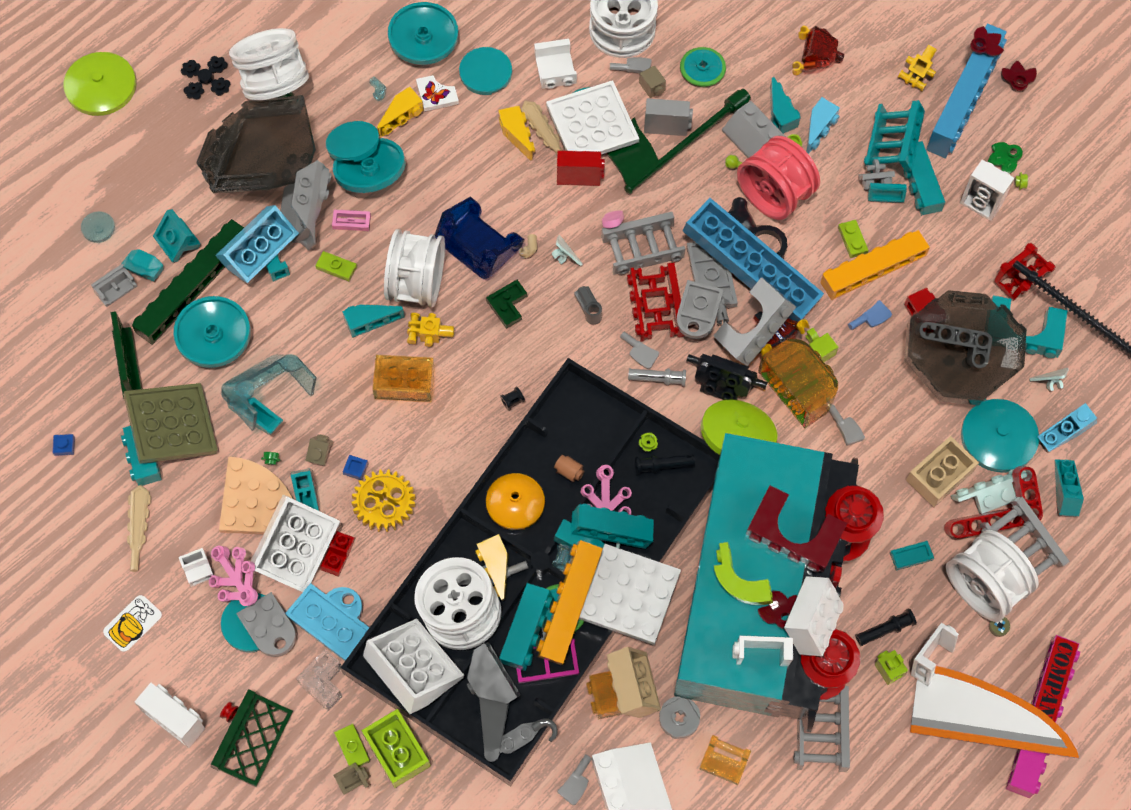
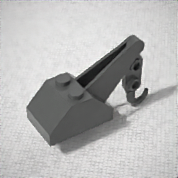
M489 642L474 649L467 677L469 681L467 686L473 695L476 694L480 700L484 756L486 760L493 762L499 758L502 752L507 754L514 752L530 742L544 726H549L552 729V736L549 738V741L552 742L557 736L558 729L552 720L546 718L536 722L521 724L504 735L509 702L521 694Z

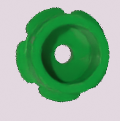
M264 452L261 460H264L266 465H276V462L280 461L279 453Z

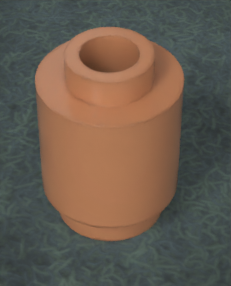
M561 455L554 466L559 474L572 482L575 480L579 481L584 474V470H582L583 465L569 456Z

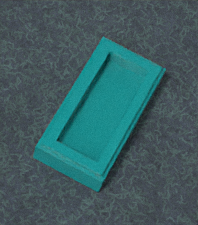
M870 183L868 201L904 203L907 184Z
M928 540L890 551L896 571L935 559Z

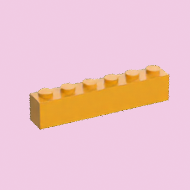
M919 230L913 233L908 232L900 239L889 241L885 246L875 247L871 252L860 254L850 262L845 261L835 269L830 268L826 270L822 275L820 283L830 299H836L927 256L930 246Z
M582 540L578 541L577 545L573 544L570 551L572 556L571 562L566 563L563 574L566 575L564 582L559 583L556 591L559 594L557 602L553 601L550 608V613H552L551 619L546 621L543 632H546L543 640H539L536 651L539 652L537 657L559 665L564 663L603 548Z

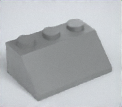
M752 101L739 108L722 128V132L747 158L754 155L772 137H786Z

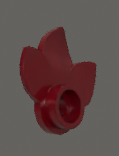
M984 26L975 30L974 39L970 43V48L973 52L997 56L1004 51L999 46L1001 34L987 33Z
M1016 61L1010 69L1002 68V77L1016 91L1025 90L1029 83L1035 81L1037 76L1036 68L1025 70L1019 61Z
M772 591L773 604L759 608L758 613L766 623L776 624L779 628L785 629L787 620H782V617L790 615L797 595L787 599L782 592Z

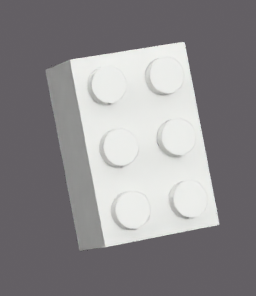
M981 160L970 176L960 204L992 221L1001 208L1014 177L996 168L992 163Z
M806 576L784 628L789 637L793 638V644L799 654L823 656L825 649L829 646V640L836 628L839 615L843 612V602L829 578Z
M150 683L135 700V704L145 715L188 748L192 746L205 730L202 725L203 720L199 717L200 715L191 708L187 710L188 708L183 705L184 703L176 696L172 698L168 691L160 684L155 686L153 683Z

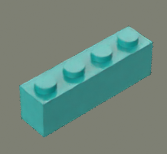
M920 141L918 142L912 171L903 170L905 178L909 181L910 193L915 197V207L917 210L919 209L922 216L941 212L945 205V199L924 143Z
M579 504L572 512L571 534L644 549L653 542L654 520L646 516L629 515L627 512L610 511L608 508L591 507L589 504Z
M529 583L526 584L499 657L502 664L523 671L526 670L527 666L531 665L533 654L531 653L533 648L537 647L539 643V631L541 628H544L547 621V616H545L547 609L551 608L554 601L550 590Z

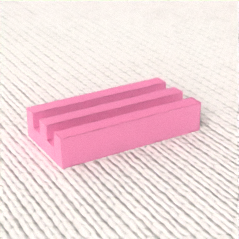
M334 210L332 229L369 231L371 213L369 211ZM337 217H354V218H347V219H346V218H337Z

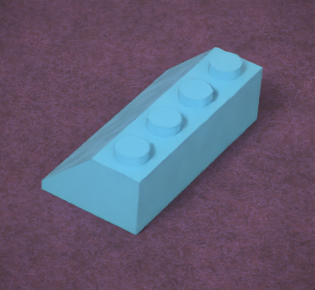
M276 205L267 206L215 256L230 272L248 283L299 233Z

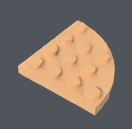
M228 457L219 526L220 533L264 535L282 495L292 498L286 486L267 468L246 459Z

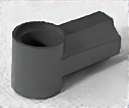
M589 286L578 288L574 292V296L585 314L586 321L592 325L600 323L602 320L601 304L597 302Z

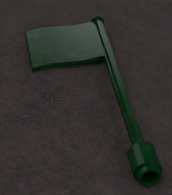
M743 88L735 91L725 99V105L720 111L660 159H658L651 143L639 129L634 117L631 121L639 137V142L607 153L622 175L626 184L624 186L626 193L632 194V191L727 114H734L739 108L747 104L751 100L750 94Z

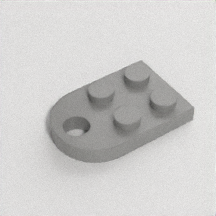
M687 280L677 314V326L683 335L699 339L707 336L712 331L724 289ZM694 324L699 329L696 332H691L688 327Z
M272 592L257 600L253 605L236 613L263 654L270 657H279L292 649L296 640L295 629ZM276 641H286L285 647L282 649L275 648Z

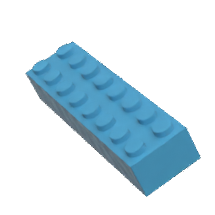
M987 23L985 27L987 33L1001 34L999 46L1004 48L1007 39H1005L1007 31ZM972 52L932 132L926 151L945 159L948 153H953L956 143L960 139L963 129L975 109L976 102L980 99L983 88L986 86L1001 54L990 56L985 53L977 54Z
M711 198L686 222L683 232L750 289L762 277L794 304L796 308L787 318L789 322L798 323V321L804 319L824 295L821 290Z

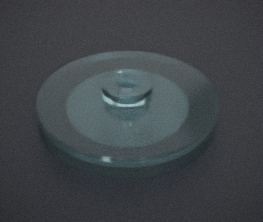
M100 211L93 212L83 219L81 231L88 241L100 243L108 240L113 235L115 223L109 214Z

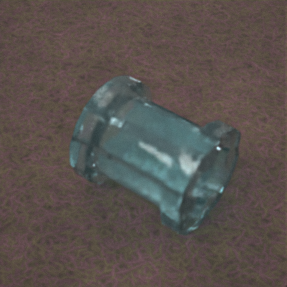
M558 545V553L552 565L559 570H564L566 563L570 561L572 547Z

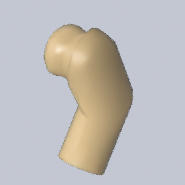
M535 234L528 235V245L519 249V254L525 259L531 257L537 251V236Z

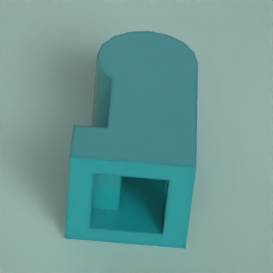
M278 254L266 265L273 282L290 275L286 262L280 263Z

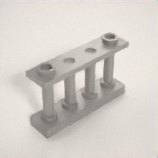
M673 212L622 223L614 228H602L603 243H611L616 263H613V275L626 274L630 271V268L636 270L669 261L676 262L684 258L685 246H676L671 231L675 218ZM653 231H664L669 250L659 252ZM646 235L652 254L641 256L635 236ZM624 238L629 240L634 258L623 259L618 240Z
M1016 497L1012 500V510L991 526L988 522L979 525L982 528L981 533L985 530L998 531L1015 517L1021 516L1025 521L1024 526L1008 537V539L1015 543L1027 533L1033 532L1037 539L1033 545L1023 551L1025 556L1029 558L1041 548L1045 549L1049 554L1045 561L1034 568L1037 576L1052 565L1065 566L1070 562L1023 497Z
M845 686L835 697L820 700V702H834V704L838 705V712H835V714L816 713L815 722H835V725H838V732H835V734L804 733L802 720L797 719V751H794V763L797 764V770H802L804 762L835 763V765L839 766V772H847L849 770V686ZM804 741L835 743V745H838V753H835V755L804 753Z

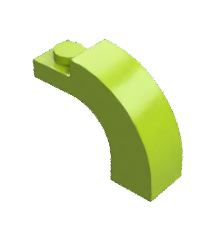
M719 543L720 549L716 550L718 562H722V565H715L714 570L724 589L732 597L746 604H773L769 579L746 581L738 577L733 568L729 543Z

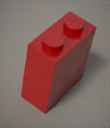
M557 150V185L600 186V179H604L605 159H601L600 151Z

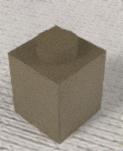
M656 66L641 72L639 76V84L649 98L659 96L665 91L666 80Z

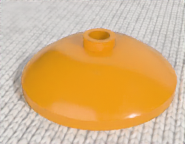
M520 473L501 476L492 483L486 495V508L491 519L499 526L510 530H520L533 525L541 517L545 506V497L541 486L533 478ZM517 494L519 497L513 499L512 495Z

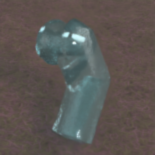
M372 77L369 83L375 88L373 97L376 100H382L385 97L386 86L376 77Z

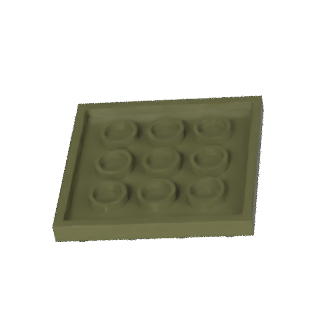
M201 383L124 391L123 396L139 464L217 453L218 450Z

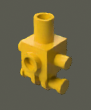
M928 45L922 55L917 54L915 58L908 56L905 62L910 64L908 68L910 74L901 70L898 78L905 80L906 84L911 83V87H917L923 92L927 84L919 80L920 78L925 79L927 75L933 78L936 74V71L931 69L933 66L931 59L937 49Z
M411 313V321L408 322L409 328L407 329V334L409 335L407 343L416 344V336H419L420 342H425V346L431 347L432 343H439L440 336L454 337V326L441 325V320L436 318V314L429 313L428 317L421 316V321H418L420 314Z

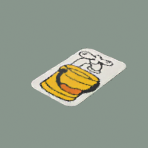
M139 595L104 628L103 633L121 651H127L161 618L162 613L146 597Z

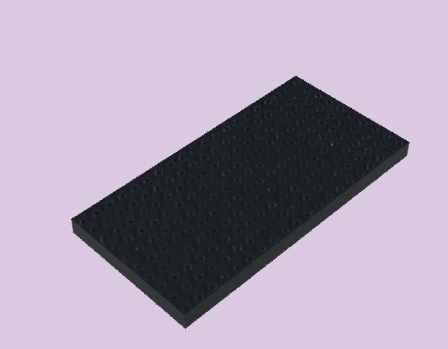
M567 358L340 668L343 675L394 709H398L404 716L511 787L550 730V727H542L530 742L509 754L502 752L499 758L493 762L486 760L484 756L480 700L476 694L473 695L467 686L469 683L467 677L473 651L482 644L471 649L454 650L438 643L464 674V677L428 706L409 714L363 657L367 640L414 619H418L428 631L415 605V589L423 573L435 563L455 557L470 559L480 566H485L484 560L480 561L475 550L479 549L477 544L499 534L508 553L507 567L526 561L528 569L512 574L506 579L505 600L502 601L498 597L501 603V619L493 635L484 643L489 642L499 658L526 584L529 583L546 589L552 585L564 582L566 575L556 567L562 555L566 552L570 553L571 549L553 540L563 519L572 523V512L579 504H591L595 507L587 497L581 494V488L584 485H592L595 495L601 500V481L596 476V471L599 467L609 465L614 472L613 477L610 479V501L623 487L630 488L632 492L631 496L623 500L613 511L618 512L620 508L627 506L631 509V515H643L654 520L653 542L646 549L620 544V549L663 563L713 490L720 455L713 451L705 440L570 358ZM645 433L654 434L657 438V448L649 452L644 451L639 446L641 436ZM691 454H694L695 467L663 469L657 473L652 471L641 472L639 475H637L635 469V457L642 459L651 458V456L655 455L658 458ZM561 455L569 456L583 465L582 470H584V474L579 481H570L559 474L557 469L554 468ZM604 469V474L608 476L609 471ZM511 473H520L533 478L541 486L545 497V506L541 517L533 525L520 530H510L499 526L491 519L486 508V495L492 483L501 476ZM585 487V492L587 494L590 493L589 488ZM623 490L622 494L627 497V491ZM517 494L512 495L513 499L519 497ZM602 541L604 544L616 547L617 544L610 541ZM464 584V585H459V586H461V587H466V586H468L469 584ZM473 596L469 599V603L471 605H478L482 602L483 598ZM438 606L434 611V615H441L445 610V606ZM457 612L454 616V622H463L467 614ZM586 621L574 632L572 639H575L574 644L579 668L578 675L518 683L516 668L503 664L521 694L509 702L504 735L521 724L536 722L543 718L555 722L616 632ZM542 628L539 631L540 638H543ZM570 645L562 665L548 661L550 674L574 670ZM533 649L531 653L533 654L531 665L527 666L525 671L521 670L522 678L546 674L544 659L537 657L539 652L536 649Z

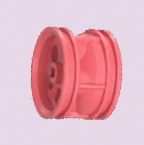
M784 136L772 137L754 155L740 164L737 170L739 185L747 199L764 215L776 220H783L797 208L798 201L808 199L820 187V175L812 158L799 144Z

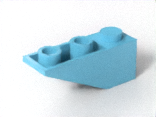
M821 97L811 112L806 150L808 154L812 149H817L822 136L825 138L830 131L829 127L832 124L835 125L840 118L838 115L840 107Z
M1085 403L1037 437L1048 452H1051L1097 424V417Z

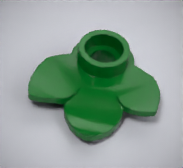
M1005 142L993 144L992 149L994 153L990 155L988 162L994 166H1001L1002 171L1009 174L1015 171L1017 161L1023 156L1022 148L1014 144L1008 145ZM1016 151L1017 153L1012 155L1010 152Z

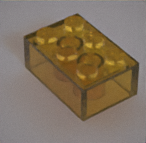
M376 355L372 388L374 399L432 402L434 359L429 357Z

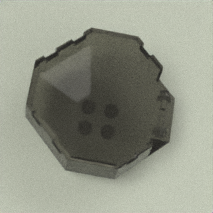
M948 290L939 298L933 299L908 321L904 361L940 402L980 405L1024 368L1027 329L1022 323L1019 324L1013 317L1014 314L1006 305L1001 304L998 308L987 294ZM920 322H932L989 333L992 337V346L988 364L983 368L969 366L967 363L968 347L921 339L915 333L916 325ZM923 328V332L925 333L934 332V330ZM943 329L941 331V337L945 339L948 335V332L946 329ZM964 332L959 335L961 342H964L966 339ZM982 335L978 338V344L980 346L984 343V337ZM979 354L974 358L976 364H979L981 361Z

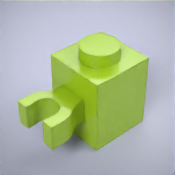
M814 328L807 331L808 335L805 338L810 342L807 355L812 362L819 366L836 355L839 347L828 333L819 337Z
M895 650L890 653L884 651L877 656L878 660L875 663V667L887 685L902 678L907 673L908 669L903 663V658Z

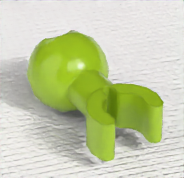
M729 155L725 159V164L729 169L738 168L742 164L736 155Z

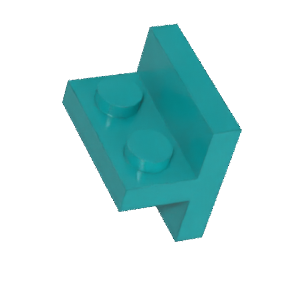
M173 209L165 212L153 234L154 239L171 262H178L184 251L198 249L201 245L183 219L179 218Z

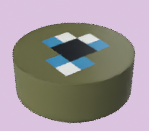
M1006 617L999 622L990 621L989 630L994 636L1003 637L1010 630V622Z

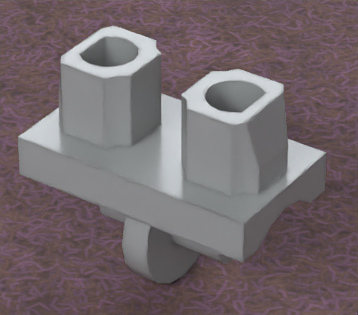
M874 159L872 165H867V171L873 170V173L858 174L859 180H862L863 188L866 190L869 189L870 183H874L876 178H880V183L892 184V177H895V171L880 172L886 166L885 164H879L878 159Z

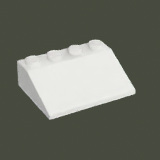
M282 495L251 560L255 564L254 571L304 592L312 582L340 521L288 496Z
M414 619L367 640L363 657L409 714L428 706L464 677V674L418 619Z
M651 742L611 749L592 755L591 761L606 810H672Z

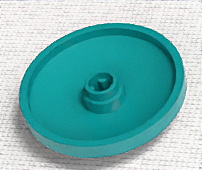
M431 2L412 3L397 11L390 20L388 40L394 53L404 61L417 65L433 64L446 58L456 47L458 25L454 16L441 5Z
M380 138L376 151L363 160L354 162V160H342V162L334 160L333 173L337 183L342 188L356 193H369L384 189L393 184L402 175L406 161L403 150L397 143Z
M208 296L191 302L180 312L175 321L173 335L179 352L187 361L200 367L214 368L231 363L244 352L250 340L251 327L245 311L236 302L225 297Z
M990 399L977 404L968 412L961 427V441L964 449L979 462V466L993 472L1006 473L1018 466H1025L1033 458L1039 445L1037 437L1039 436V430L1031 414L1019 404L1005 399Z

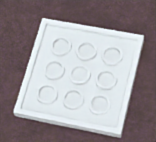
M613 80L546 102L547 109L566 151H600L601 154L639 142L637 132Z
M605 544L579 619L655 645L681 569Z

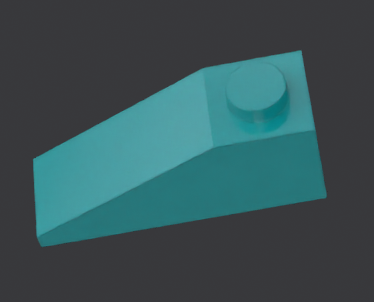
M360 304L350 306L342 311L344 321L352 338L405 318L402 306Z
M311 468L291 472L296 501L319 511Z

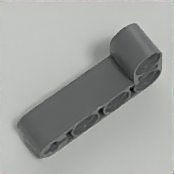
M920 322L916 325L915 333L921 339L968 347L967 363L969 366L983 368L988 364L992 346V337L989 333L932 322ZM923 328L934 330V332L925 333L923 332ZM943 329H946L948 332V335L945 339L941 337V331ZM962 332L966 335L964 342H961L959 339V335ZM982 335L984 337V343L980 346L978 344V338ZM977 354L981 357L979 364H976L974 361Z

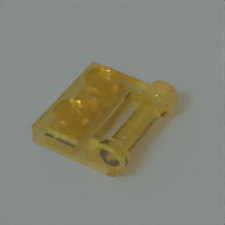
M713 735L699 769L738 785L751 750H743L718 739L719 737ZM717 747L742 759L739 762L713 750Z

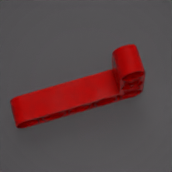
M1018 466L1012 473L1016 497H1023L1030 508L1033 509L1038 519L1041 520L1043 510L1036 473L1031 467ZM1023 470H1025L1027 473V477L1025 480L1021 478V473L1023 472ZM1026 490H1029L1031 493L1028 499L1025 498ZM1012 507L949 520L944 526L945 533L954 538L979 535L982 530L979 526L981 523L988 522L991 526L990 521L992 517L995 516L998 521L1010 512ZM1017 516L1013 522L1007 523L999 530L1024 526L1025 521L1021 516ZM974 520L978 522V527L975 530L972 529V522ZM958 524L959 531L954 534L953 526Z

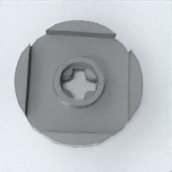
M678 696L672 697L661 708L659 713L660 726L667 735L674 739L687 738L695 733L699 726V708L690 699ZM676 713L685 715L683 722L675 720Z

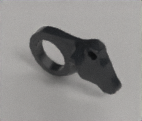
M742 197L735 198L728 213L756 237L762 234H769L778 239L781 248L777 254L784 259L788 247L785 233L771 225H756L747 208V201Z

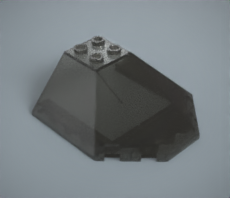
M303 95L245 101L241 104L243 108L237 113L232 112L222 120L223 124L215 130L213 128L208 132L196 163L213 193L270 190L294 184L296 173L311 164L316 151Z

